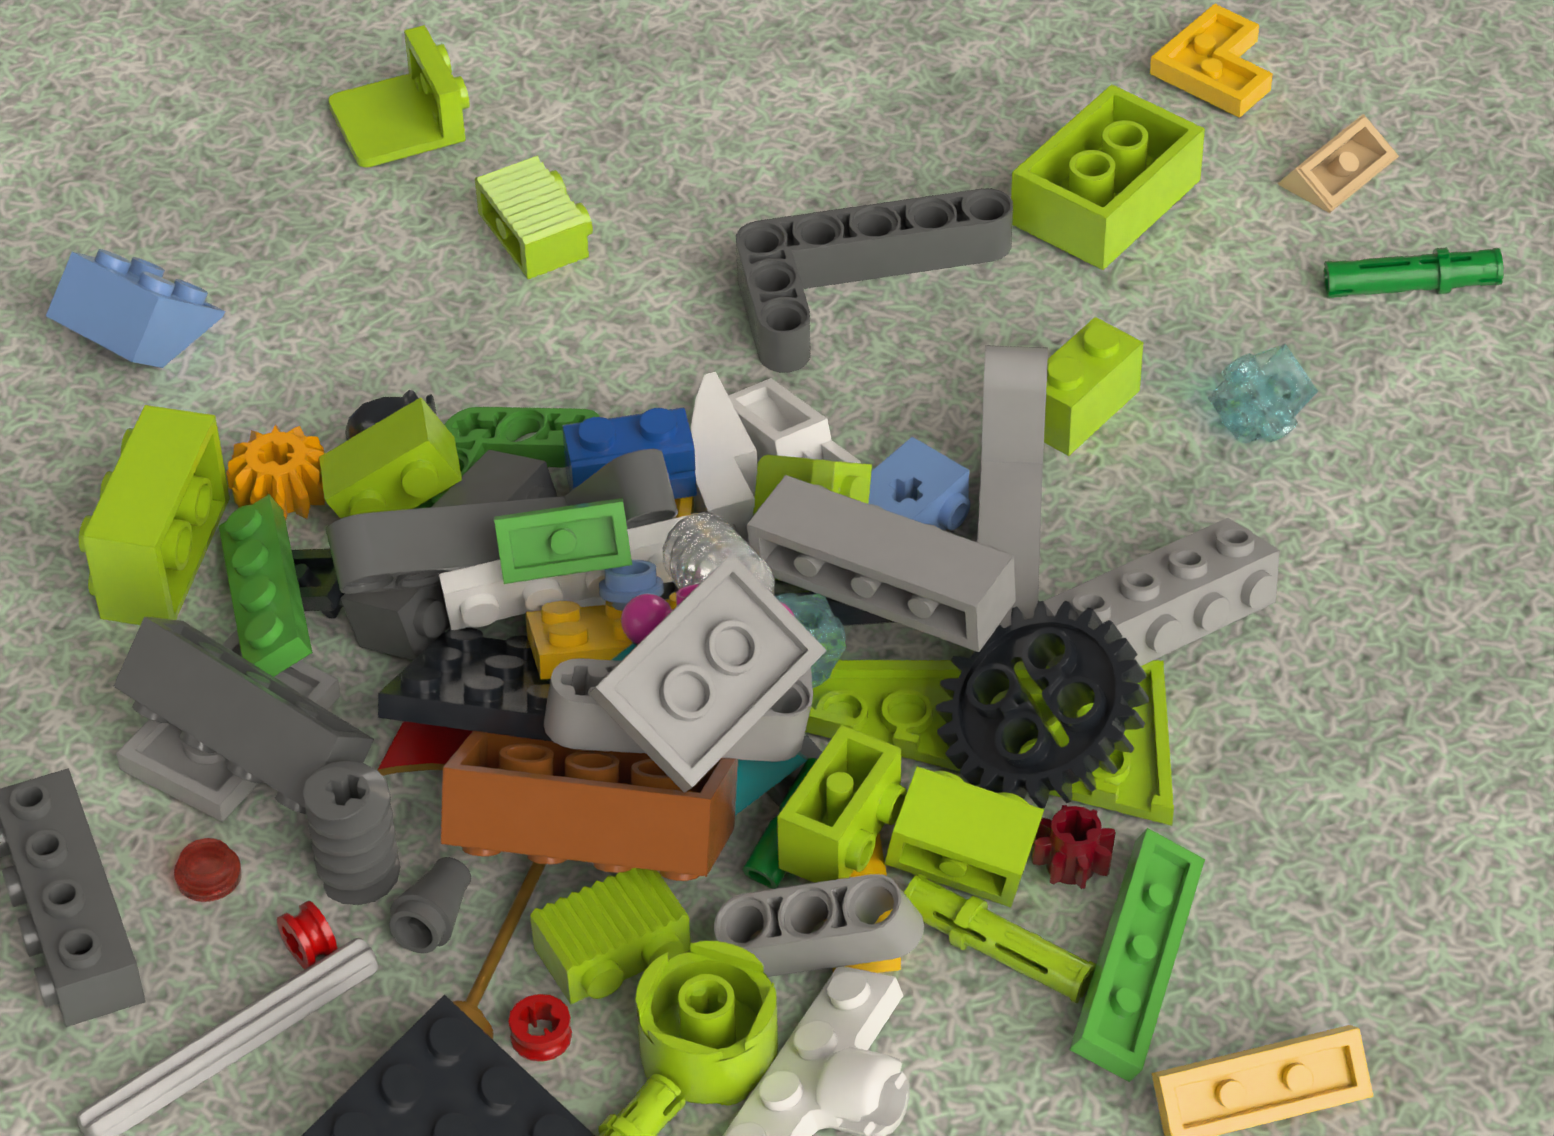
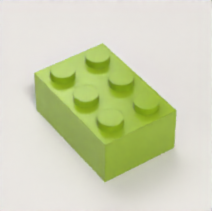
M1111 84L1012 171V225L1104 270L1201 180L1205 128Z
M144 405L134 428H128L124 433L121 443V456L113 472L108 471L104 475L100 488V500L92 516H85L79 531V548L81 552L86 553L90 570L88 589L89 593L96 597L100 619L141 625L144 617L177 619L230 500L215 415Z

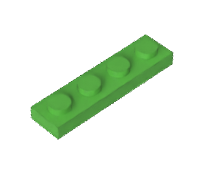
M268 494L252 505H245L235 510L227 521L219 525L242 658L274 677L313 652L284 511L272 496Z
M1149 828L1135 840L1069 1049L1128 1082L1143 1070L1205 862L1204 858Z

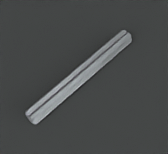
M354 938L82 1109L76 1116L82 1134L84 1136L121 1135L373 975L378 970L377 957L372 948L363 939Z

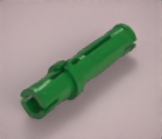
M1445 247L1435 248L1432 254L1325 261V268L1323 270L1327 298L1397 293L1413 290H1436L1437 294H1449L1452 288L1502 285L1504 277L1503 258L1500 248L1449 252L1448 248Z

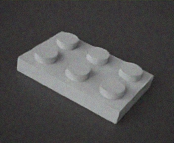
M731 553L588 694L685 793L737 743L827 650L756 576Z
M236 630L222 645L242 657L238 632ZM301 660L274 676L326 710L341 696L338 678ZM149 719L116 753L120 770L221 822L258 785V783L247 781L227 769L230 760L219 753H207L183 742L179 738L182 730L170 722L160 723Z

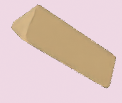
M1362 114L1291 171L1278 185L1331 213L1397 159L1399 155L1368 118Z

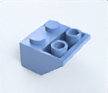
M99 249L96 257L76 252L71 253L46 317L131 362L163 368L224 316L225 311L205 301L208 294L206 290L176 279L173 284L162 278L165 272L163 268L137 257H132V260L129 261L117 254Z

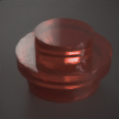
M204 838L191 842L182 850L174 868V877L178 890L185 897L194 901L210 902L222 899L236 889L242 877V868L239 857L227 844L218 839Z

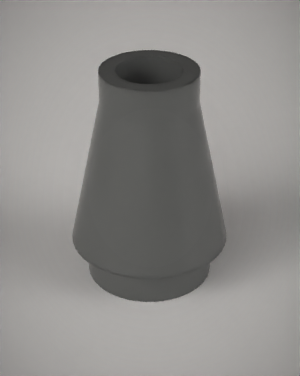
M451 857L440 858L429 872L392 903L389 928L391 934L400 945L416 953H429L436 949L437 946H443L450 940L465 890L471 883V873L462 862Z

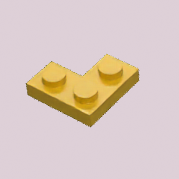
M1215 3L1151 56L1150 63L1151 75L1238 118L1271 91L1273 73L1240 58L1242 54L1258 41L1259 24Z

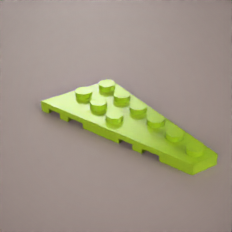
M817 660L811 666L813 699L805 732L832 739L839 727L844 725L900 747L901 757L956 771L961 770L957 769L946 756L945 752L950 747L946 745L937 732L946 722L935 710L936 705L952 700L940 686V682L943 679L959 678L961 674L950 660ZM1152 660L1141 666L1146 673V678L1138 683L1149 697V702L1133 708L1145 722L1144 728L1125 730L1124 735L1134 747L1133 752L1114 750L1109 757L1115 763L1118 771L1115 774H1111L1098 767L1092 772L1096 789L1091 792L1078 781L1072 784V800L1172 826L1174 803L1164 660ZM1022 661L1017 662L1014 666L1017 676L1040 709L1041 717L1052 729L1060 747L1066 746L1069 743L1068 735L1042 697V691L1030 677ZM1008 690L995 696L991 704L999 702L1005 697ZM1094 703L1083 706L1077 711L1074 718L1085 715ZM1037 739L1030 740L1024 744L1018 754L1029 751L1035 745ZM1052 790L1049 795L1061 797L1056 790Z

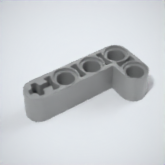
M583 658L569 659L560 663L553 670L544 719L546 734L552 741L572 749L645 753L588 694L621 661ZM811 667L722 758L777 762L791 759L799 753L802 748L813 699Z

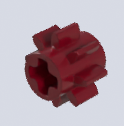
M1062 805L1061 810L1056 812L1052 820L1041 818L1033 845L1032 864L1046 865L1047 871L1050 874L1049 883L1053 885L1057 882L1069 885L1077 884L1080 889H1085L1086 881L1094 873L1102 876L1109 875L1116 832L1112 828H1102L1101 821L1097 816V810H1089L1080 806L1068 807L1067 805Z

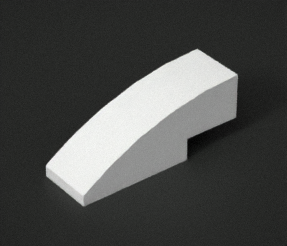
M712 372L704 374L695 399L691 423V434L695 449L697 496H694L700 527L702 528L704 522L710 523L715 541H722L728 525L735 524L739 540L742 542L748 540L747 523L753 517V508L755 507V498L752 492L755 491L757 450L717 373Z
M772 378L728 395L757 450L758 462L764 455H779L861 463L860 460L831 440L826 417Z

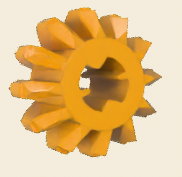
M275 424L271 433L263 435L251 430L248 442L234 444L232 460L228 461L226 475L228 487L232 489L234 502L238 507L252 505L270 494L283 509L286 521L288 513L295 512L297 515L308 519L310 505H325L319 457L325 454L317 436L306 437L300 426L288 432H281Z

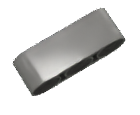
M870 874L744 893L732 897L722 905L716 914L714 931L718 941L739 946L754 954L764 965V973L768 977L890 960L905 956L915 949L923 936L924 922L920 912L893 879L881 874ZM892 910L886 919L875 924L879 916L886 911ZM823 920H826L824 925L819 930L811 933L818 923H820ZM761 930L760 934L755 939L748 942L750 937L755 932Z

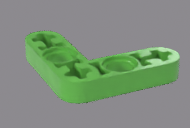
M471 407L457 412L444 425L455 437L461 476H463L488 450L546 461L547 467L566 468L562 425L581 423L588 418L600 416L593 410L575 408ZM536 433L528 439L514 442L524 435ZM451 487L413 509L431 508Z

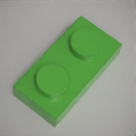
M623 498L494 517L504 584L632 565Z

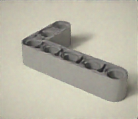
M985 345L977 542L991 545L1000 551L1014 555L1016 601L1000 622L1003 628L1011 625L1012 608L1017 606L1026 619L1033 618L1038 603L1048 347Z

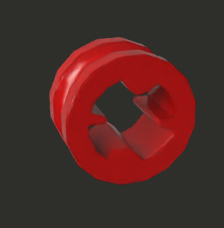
M308 900L299 905V913L296 916L286 912L277 917L278 929L284 944L304 970L316 963L315 958L318 955L326 957L338 949L332 929L324 915L313 902Z
M535 994L517 1002L510 1011L508 1020L511 1032L510 1039L513 1049L521 1057L539 1062L552 1060L563 1054L571 1044V1016L568 1007L561 999L552 995ZM538 1020H549L552 1023V1032L544 1028V1035L529 1034L528 1024L531 1023L536 1028Z

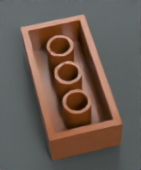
M473 731L443 767L441 844L461 846L465 853L474 856H493L500 852L526 854L529 860L539 864H559L566 860L591 862L596 869L611 873L626 872L633 868L660 871V875L664 878L675 881H689L699 876L707 877L734 831L738 759L721 758L691 789L684 793L646 753L572 749L551 741Z

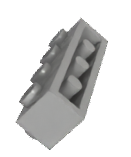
M787 475L784 476L747 523L752 570L976 652H980L1016 601L1014 555L1000 551L991 545L980 544L941 530L934 525L909 519L884 510L877 505L867 504L830 491L823 486L813 485Z
M1226 518L1044 600L1054 616L1062 603L1068 601L1079 616L1089 607L1095 611L1103 623L1111 620L1122 634V638H1127L1138 654L1134 660H1137L1140 666L1276 603L1280 550L1253 534L1249 529L1242 527L1230 518ZM1063 655L1053 658L1048 663V666H1055L1061 661Z

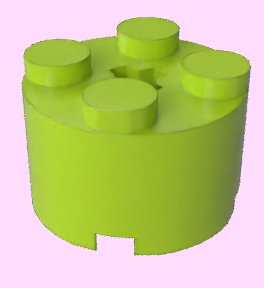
M700 941L690 943V951L671 958H669V951L661 955L647 967L641 976L636 991V1010L640 1058L646 1078L648 1079L652 1074L665 1076L681 1090L679 1096L685 1097L686 1101L691 1103H718L729 1106L743 1101L749 1092L755 1089L778 1053L777 994L774 983H771L768 976L764 973V965L754 954L739 946L720 941Z

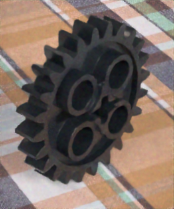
M1038 601L1034 616L1030 619H1026L1017 606L1012 608L1011 625L1003 628L999 624L980 652L974 651L970 659L962 656H953L950 661L961 674L959 678L943 679L940 682V686L952 698V700L937 704L935 708L946 722L937 730L940 738L950 747L945 752L946 756L957 769H961L960 774L969 784L979 785L980 788L995 793L1015 794L1023 799L1028 792L1029 797L1039 808H1045L1049 793L1052 790H1056L1066 803L1071 802L1072 784L1078 781L1091 792L1094 791L1096 783L1092 772L1099 767L1106 772L1115 774L1118 770L1109 756L1114 750L1132 753L1134 747L1126 738L1124 732L1125 730L1141 729L1145 725V722L1136 710L1133 709L1149 702V697L1138 684L1146 678L1145 671L1137 660H1134L1138 654L1127 638H1122V634L1111 620L1103 623L1092 608L1088 607L1079 616L1070 602L1064 601L1054 616L1044 601ZM1063 655L1060 662L1046 669L1048 663L1053 658ZM1022 661L1030 677L1042 691V697L1068 735L1069 743L1066 746L1060 747L1052 729L1041 717V712L1036 702L1014 670L1017 662ZM1008 690L1005 697L999 702L991 704L995 696ZM1094 703L1085 715L1074 718L1077 711L1083 706ZM1037 739L1035 745L1029 751L1018 754L1024 744L1030 740Z

